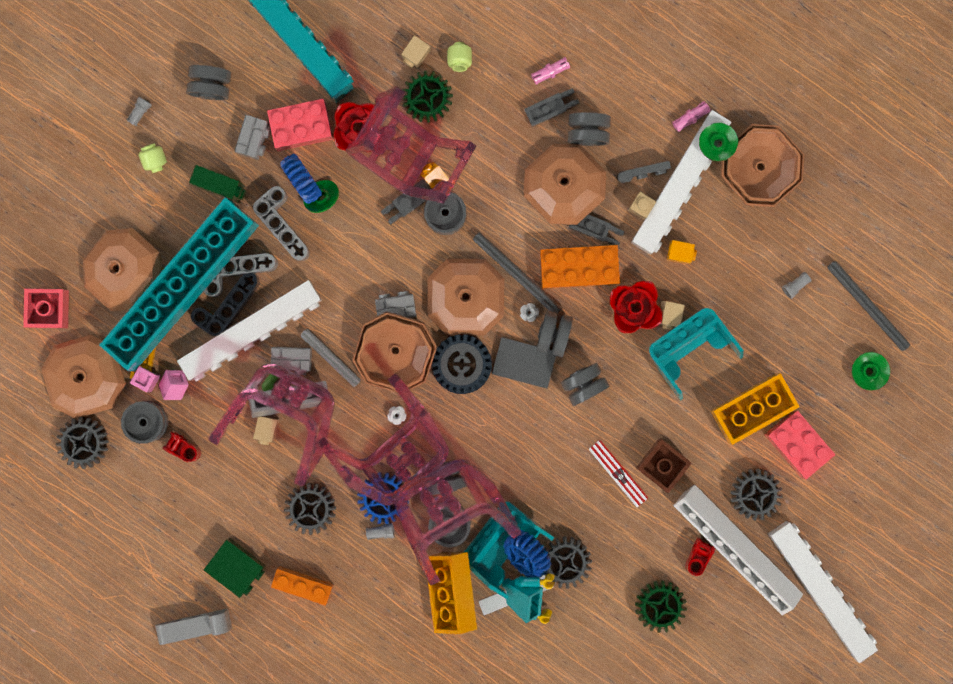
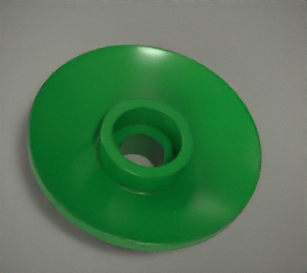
M713 123L702 131L699 138V147L703 155L708 159L724 161L736 152L738 137L734 129L729 125ZM715 141H721L722 145L717 147L714 143Z
M330 180L316 182L321 190V196L317 200L309 204L303 200L304 206L308 211L321 213L330 209L337 202L339 188Z
M867 352L861 354L854 361L851 370L852 377L860 388L870 391L878 390L888 382L890 366L882 355L875 352ZM867 368L872 369V373L870 375L866 373Z

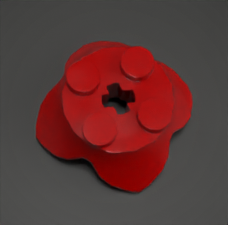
M345 102L340 104L334 116L336 127L333 138L336 147L344 151H351L355 148L363 152L379 150L382 142V134L379 130V126L383 122L382 108L372 103L358 105L354 102ZM355 122L362 123L360 131L357 129L353 130Z
M639 281L632 286L621 285L611 291L610 305L614 311V324L620 332L634 333L641 328L653 329L662 323V310L656 302L658 291L653 282ZM637 302L640 310L639 312H632L630 305Z

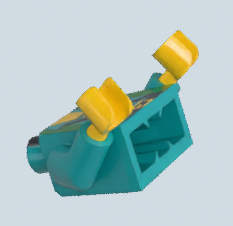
M547 574L544 579L519 576L514 580L506 578L502 583V587L509 596L506 599L507 605L526 624L537 618L543 624L548 623L552 611L545 608L541 612L543 588L540 585H543L546 589L553 588L555 576Z

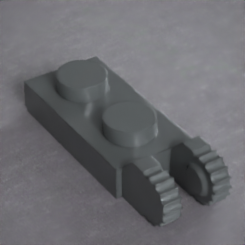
M573 88L561 94L557 93L525 108L524 111L531 126L534 127L577 106L580 103L578 99L572 100L565 105L562 100L575 93Z
M670 161L626 170L617 174L616 179L621 183L630 182L635 176L637 180L647 178L648 173L655 172V175L667 173L666 169L671 168Z
M422 179L393 200V203L384 208L381 213L385 215L395 207L400 213L392 216L388 221L391 225L425 203L434 193Z
M589 214L577 225H569L568 227L601 242L605 241L611 245H618V247L620 242L607 237L608 231L619 236L624 235L623 230Z

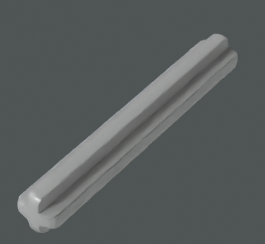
M306 329L302 332L300 336L353 387L359 384L360 378L310 330Z

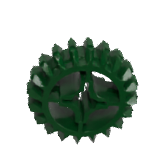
M424 71V77H421L420 72H418V79H415L413 76L410 77L413 82L412 84L407 81L405 82L409 89H402V92L407 94L401 96L403 101H407L403 103V107H410L406 111L407 114L414 112L412 119H416L419 115V122H422L424 117H426L427 123H430V117H433L436 122L438 121L436 115L439 114L441 118L444 117L442 110L447 113L449 112V108L445 105H452V101L447 100L453 98V94L447 93L452 88L451 86L444 87L448 83L447 80L440 82L442 80L441 74L435 78V72L432 71L430 77L428 72ZM425 83H433L440 89H428ZM420 85L421 93L411 100L413 90ZM424 89H425L426 93H428L429 95H430V94L432 95V96H430V104H431V105H429V102L426 101V99H424V100L422 99V98H424V94H425V93H424ZM443 94L440 106L435 109L433 101ZM424 104L428 107L429 112L421 111L414 105Z
M661 580L660 586H658L657 581H653L654 587L647 583L646 586L649 590L645 591L641 588L640 591L644 595L636 596L637 599L641 600V602H635V606L641 607L635 610L636 614H642L638 617V620H645L643 622L644 627L650 624V631H653L655 626H657L656 630L658 633L661 632L662 627L665 632H668V626H671L674 630L675 626L673 623L676 622L680 625L681 621L678 618H685L681 611H687V607L681 606L687 602L686 599H680L684 595L683 592H678V586L672 588L671 582L665 587L664 580ZM663 591V594L658 599L649 598L652 594ZM669 594L675 598L676 609L668 605ZM662 602H664L663 605L666 608H661L660 610H658V607L656 605H661ZM646 604L654 608L652 619L647 616ZM672 614V616L669 619L664 621H658L659 619H661L662 615Z

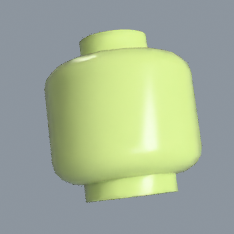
M455 42L447 50V64L453 71L464 72L472 64L471 47L465 45L464 42Z
M155 143L142 147L141 152L138 154L144 170H151L152 173L163 170L162 166L167 162L162 147L156 146Z

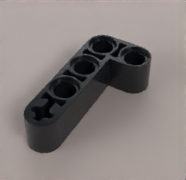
M244 273L214 314L207 309L196 308L191 313L192 322L212 336H218L228 330L259 287V277L254 273ZM253 277L252 281L254 284L247 286L248 281L246 279ZM241 285H242L243 287H246V289H248L249 292L247 293L246 290L241 289V288H240ZM237 292L243 293V300L240 302H236L234 298ZM226 307L232 309V315L228 318L223 314ZM202 311L205 313V319L199 322L197 314ZM216 322L221 326V330L218 333H214L212 330V326Z

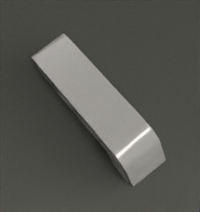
M272 187L256 200L253 210L294 259L305 261L310 254L308 247L277 212V209L287 201V193L281 187ZM277 191L282 192V198L279 201L273 199V194ZM264 203L267 204V211L260 213L258 210L259 206ZM274 218H279L280 225L277 228H272L271 221ZM289 232L293 238L290 242L286 243L283 240V236ZM295 243H296L297 247H299L300 249H303V248H304V250H303V254H304V255H303V256H300V255H297V256H296V254H297L298 252H297V250L293 247V245H295Z
M266 253L232 257L229 262L234 263V270L228 272L225 265L204 292L208 296H220L223 292L222 277L243 275L244 273L272 272L277 268L278 260L275 256ZM267 258L272 261L269 267L264 264L259 265V262H266ZM247 260H252L254 263L253 268L250 270L245 268ZM212 283L217 284V291L215 293L209 291V286Z
M222 609L155 625L159 645L208 634L213 636L224 634L232 629L229 610Z

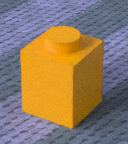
M675 240L670 241L666 260L691 264L692 261H695L697 250L694 249L695 244Z

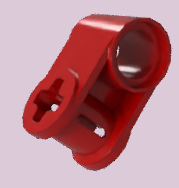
M173 431L170 433L171 437L167 444L162 447L166 452L185 462H195L201 456V450L197 445ZM189 448L193 449L195 452V455L192 459L187 456V450Z
M699 537L693 544L691 553L685 563L686 571L693 576L703 574L716 549L713 545L711 546L701 541L702 539ZM697 561L699 569L692 572L690 566L693 562Z

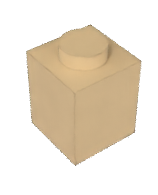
M414 35L401 54L404 59L403 63L410 68L414 66L418 69L431 51L430 46Z
M639 192L628 211L645 220L656 204V201Z
M661 301L662 323L660 325H662V329L673 330L681 324L685 305Z
M266 416L258 417L253 439H257V443L269 445V442H275L279 419Z

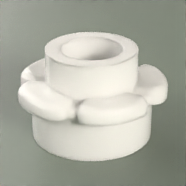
M532 303L523 305L520 309V316L524 321L533 322L539 315L538 308Z
M393 406L389 409L387 417L394 425H399L402 421H405L406 413L403 407Z

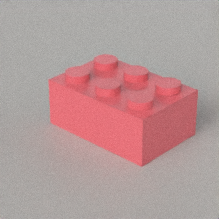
M324 99L267 110L274 147L277 151L334 140Z
M798 410L790 412L764 434L797 474L805 480L835 456V453Z

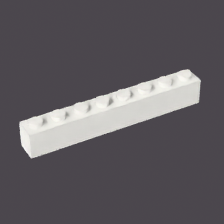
M713 110L706 117L657 198L656 204L631 241V244L649 255L653 251L658 252L662 245L660 242L662 236L668 235L672 228L670 223L673 219L677 220L682 212L679 208L683 202L686 204L692 195L690 193L693 186L697 187L702 179L699 175L702 170L706 171L712 162L703 155L699 147V138L702 131L713 123H724L729 126L731 124V121ZM715 141V146L720 147V141Z
M308 280L182 357L177 362L188 380H195L197 382L206 376L204 373L210 369L212 372L219 369L223 361L228 360L229 362L238 357L237 353L244 349L246 352L255 346L254 342L260 339L262 342L271 336L270 332L275 329L280 331L287 327L286 323L292 319L296 321L303 317V312L306 310L313 311L320 306L319 302L322 299L311 281Z
M696 485L684 491L673 506L781 615L793 610L803 596V593Z
M785 521L769 532V537L854 660L861 663L878 651L875 646L877 644L876 640L871 634L867 635L864 630L866 628L865 624L860 618L856 619L853 614L855 612L854 608L849 602L845 603L842 599L844 594L840 588L833 586L831 583L833 578L827 570H822L820 567L822 562L816 554H811L809 551L811 546L806 539L802 540L800 538L798 527L794 523L791 524Z

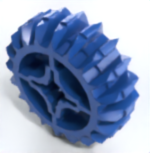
M296 154L288 155L280 162L283 171L306 203L314 202L321 196L320 188Z
M378 472V479L372 474L370 476L372 482L365 479L364 482L368 486H360L364 493L358 492L357 494L363 497V499L357 501L358 504L364 503L360 511L367 509L364 516L373 515L370 519L372 522L377 517L378 524H381L382 518L385 519V524H388L389 517L395 522V514L398 517H402V513L399 510H407L402 505L409 504V500L404 499V497L409 496V492L403 493L402 491L407 486L403 485L400 487L399 484L403 480L399 479L398 482H395V474L391 479H389V472H386L385 478H382V473ZM379 483H389L396 489L385 491ZM374 485L377 496L368 502V492ZM380 492L384 493V495H389L386 499L387 503H383V501L375 502L380 498ZM399 494L398 506L392 510L390 499ZM381 505L387 513L376 512L371 507Z
M517 530L504 541V553L520 574H524L525 577H542L550 569L551 562L550 556L547 555L548 551L543 548L544 545H541L539 540L534 538V535H530L529 532H524L523 530Z

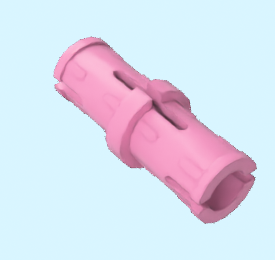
M566 57L551 65L549 63L546 64L545 68L532 73L531 77L535 85L569 69L570 65Z
M703 101L697 107L691 110L688 109L683 116L673 121L672 125L677 132H680L688 125L695 124L698 119L711 112L707 103Z

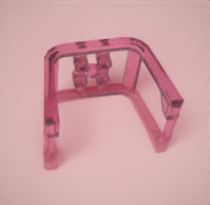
M395 86L379 93L375 99L376 104L355 140L347 146L346 153L402 193L444 203L477 146L471 141L434 136L396 109L406 93L399 87ZM390 115L392 119L388 126L381 128L386 117ZM398 122L407 128L403 136L397 137L395 140L390 139L395 136V127ZM414 133L425 142L404 178L400 181L391 175L390 172L394 165L400 163L401 155L410 146V137ZM436 147L456 150L455 157L460 159L448 181L441 180L432 190L413 186ZM386 150L392 151L385 156L386 165L384 168L375 163L380 154H384ZM371 151L372 153L369 156V158H367L361 152Z
M264 364L258 368L245 389L236 396L208 439L211 443L218 445L225 436L229 423L234 424L239 418L248 399H254L303 423L308 430L302 460L294 480L295 484L304 486L324 455L335 407L334 398L324 387L276 364ZM273 374L280 379L273 387L271 394L269 395L258 390L257 388L266 376ZM291 383L298 386L296 390L290 387ZM309 392L322 399L311 416L299 409ZM283 396L289 400L288 403L282 401ZM321 419H322L321 426H320V430H319V434H318V437H317V433H318V427H317V425L319 424V422H320Z
M398 374L392 375L388 381L401 396L411 412V417L401 429L367 458L358 459L339 448L325 436L317 442L322 452L348 487L383 505H393L404 499L445 462L449 454V448L429 412ZM416 428L437 453L427 464H425L424 457L417 453L415 446L406 440ZM399 444L401 445V451L404 453L400 457L391 452ZM384 457L387 458L386 463L395 470V475L405 482L393 493L373 467ZM338 459L358 470H363L375 488L363 482L345 464L342 466ZM411 463L420 469L412 477L410 471L406 468Z
M465 459L447 463L399 492L394 501L404 533L430 585L438 583L440 579L426 552L427 547L432 542L481 514H489L505 528L512 538L521 534L518 524L495 483L470 461ZM456 471L460 472L476 502V505L463 512L460 510V502L452 494L453 488L444 479ZM476 481L484 488L490 500L494 504H498L500 510L497 507H495L492 503L486 502ZM435 483H438L437 488L441 494L437 497H434L427 489ZM418 493H421L420 499L425 507L428 508L427 513L437 525V527L424 535L407 503L408 499ZM447 506L455 516L444 522L442 519L443 513L440 509Z

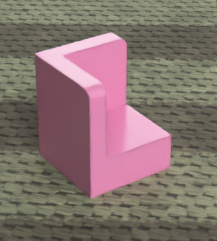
M139 366L130 384L145 392H152L160 375Z
M166 370L159 384L163 400H181L189 384L183 370Z

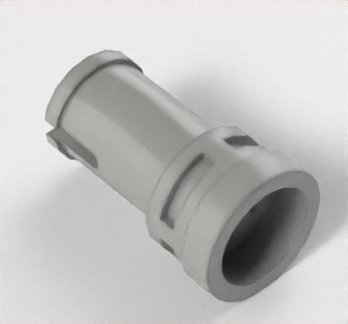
M141 97L137 98L134 109L126 119L136 127L144 113H147V110L152 106V104Z
M803 272L794 281L784 285L782 290L787 297L792 299L799 293L800 289L812 280L807 273Z
M393 523L384 524L380 527L366 528L367 540L395 538Z

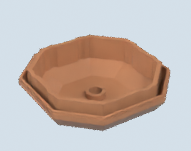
M751 124L737 136L738 147L736 152L729 159L722 161L721 178L746 206L775 207L803 182L805 154L780 126ZM758 164H762L764 166V169L762 171L758 170Z
M552 144L525 169L524 197L549 224L577 225L605 200L606 171L580 144ZM567 179L568 183L566 185H563L561 183V180Z
M134 228L107 230L83 259L84 287L112 312L129 310L162 272L161 253ZM117 265L119 266L118 272L115 271Z
M446 259L428 277L427 316L446 335L485 336L504 317V277L486 259ZM464 293L469 294L470 298L468 300H463L462 295Z
M387 311L363 323L352 361L366 384L404 394L426 383L437 345L424 322ZM397 347L399 351L395 353L392 351V348Z
M93 335L54 345L41 368L51 406L74 419L112 409L126 385L121 365L99 346L102 340ZM79 373L83 374V379L81 381L78 379Z

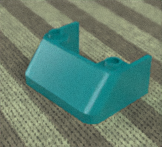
M710 308L700 310L652 343L649 348L652 360L680 401L683 399V393L675 381L679 379L681 369L676 362L708 341L713 348L722 349L729 344L739 359L743 358L744 350L715 311Z
M508 501L503 502L464 551L468 552L470 570L488 588L505 599H508L509 596L499 586L505 579V571L501 566L507 559L503 547L506 538L517 530H523L524 532H529L530 535H534L535 539L540 533L550 540L554 539L542 526Z

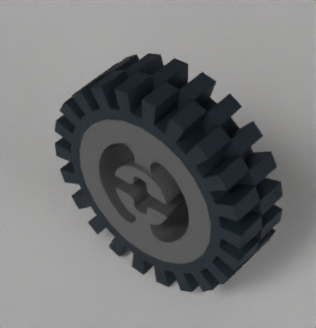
M455 335L441 342L436 349L432 362L433 374L437 382L452 393H472L481 388L490 376L492 368L490 353L486 346L473 336ZM457 351L460 352V355L454 359V362H460L461 359H464L465 363H470V360L465 356L467 352H470L476 360V369L467 378L464 376V373L470 367L465 366L463 370H460L459 366H453L459 373L457 377L453 376L449 371V358Z

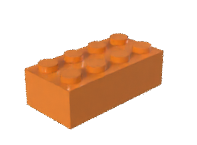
M618 245L540 250L542 289L620 284Z

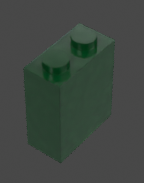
M195 165L189 181L196 188L223 198L226 197L236 203H239V200H243L246 193L245 185L240 181Z
M229 537L203 571L237 597L241 598L243 594L247 596L253 589L251 585L255 579L259 581L265 573L263 568L266 565Z

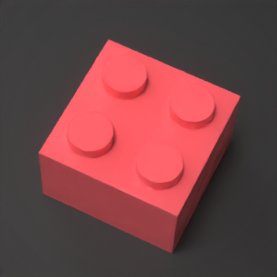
M24 289V328L68 329L69 290Z

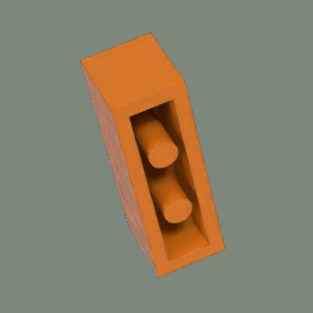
M279 566L271 588L326 606L334 584Z

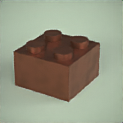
M659 438L637 465L636 469L665 492L669 493L692 463Z

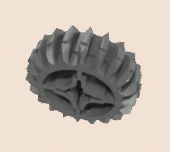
M79 417L78 421L76 419L71 420L72 425L66 422L65 427L67 429H60L63 435H57V439H60L61 442L56 443V446H61L62 449L58 450L57 453H64L61 459H68V466L74 462V468L81 466L82 469H86L87 465L91 468L94 467V463H100L98 457L105 458V454L102 451H108L104 444L109 443V440H104L103 437L108 434L107 432L101 433L104 429L103 426L97 428L98 421H94L91 424V418H87L85 421L83 417ZM79 427L88 429L82 436L72 433ZM93 434L96 438V446L91 441ZM84 439L86 446L81 447L79 441ZM69 440L74 445L72 452L69 447ZM84 450L93 453L87 459L78 457Z
M756 468L754 474L752 469H748L749 475L742 472L743 479L738 476L735 478L739 482L738 485L732 483L736 491L731 490L730 494L736 495V497L730 500L731 502H738L733 507L734 509L740 508L738 513L740 515L745 513V518L749 519L752 514V520L756 521L758 515L761 520H764V513L771 517L769 511L777 512L774 505H781L776 500L777 498H783V495L777 494V492L782 490V487H775L779 484V480L772 481L774 479L773 474L767 477L768 471L764 470L761 474V470ZM756 479H763L770 488L760 489ZM750 481L749 491L742 495L743 487ZM755 490L762 492L757 495V500L755 497H751L752 494H755ZM771 494L767 505L762 507L763 499ZM752 500L757 510L748 509L743 501Z
M307 483V489L301 484V491L297 488L293 489L296 495L288 494L292 501H285L286 505H290V507L284 508V512H290L285 518L293 519L289 523L290 526L294 523L297 524L294 529L295 531L302 527V534H305L307 529H309V535L313 534V529L319 534L321 532L320 526L324 530L327 529L325 522L332 524V520L328 517H335L336 515L330 512V510L336 509V506H330V503H333L335 499L328 500L327 497L331 495V492L325 495L323 492L326 487H322L319 491V484L317 483L314 489H312L311 483ZM312 493L320 498L316 501H310L303 494ZM297 499L301 501L302 511L298 515L295 512ZM324 502L326 511L322 519L318 512V506ZM315 503H318L313 509L314 513L311 514V512H307L303 515V513L308 508L307 504L311 506ZM309 516L316 520L317 523L307 524L302 522L301 519Z
M563 536L562 543H560L559 538H556L557 544L555 546L550 541L551 549L547 547L544 549L548 551L547 555L550 556V561L551 557L559 562L556 573L552 571L551 566L548 570L549 574L555 576L553 580L555 584L559 581L558 587L561 588L563 583H565L566 589H569V583L571 582L574 587H577L576 580H579L582 584L584 581L581 576L583 575L585 578L589 576L584 571H591L592 569L586 565L592 563V559H586L591 553H584L587 546L579 547L581 545L580 540L573 544L574 537H571L570 541L567 542L566 536ZM560 548H572L565 555L556 553V551ZM577 551L582 558L581 568L573 563ZM570 557L571 560L569 562L572 566L565 565V567H562L563 562H561V559L567 560ZM568 570L576 572L571 577H561Z

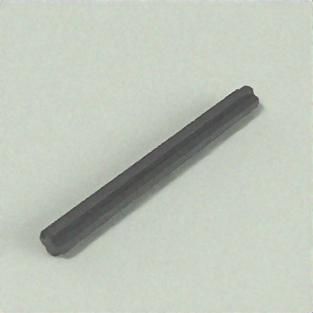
M481 233L476 234L473 241L549 311L556 312L557 315L562 310L561 306Z
M837 261L831 262L827 267L829 271L901 351L906 350L910 346L906 338Z

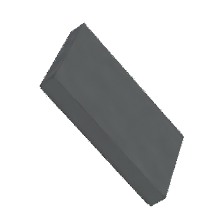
M501 337L492 374L548 389L556 356L552 354V350H548L546 353L536 351L537 346Z

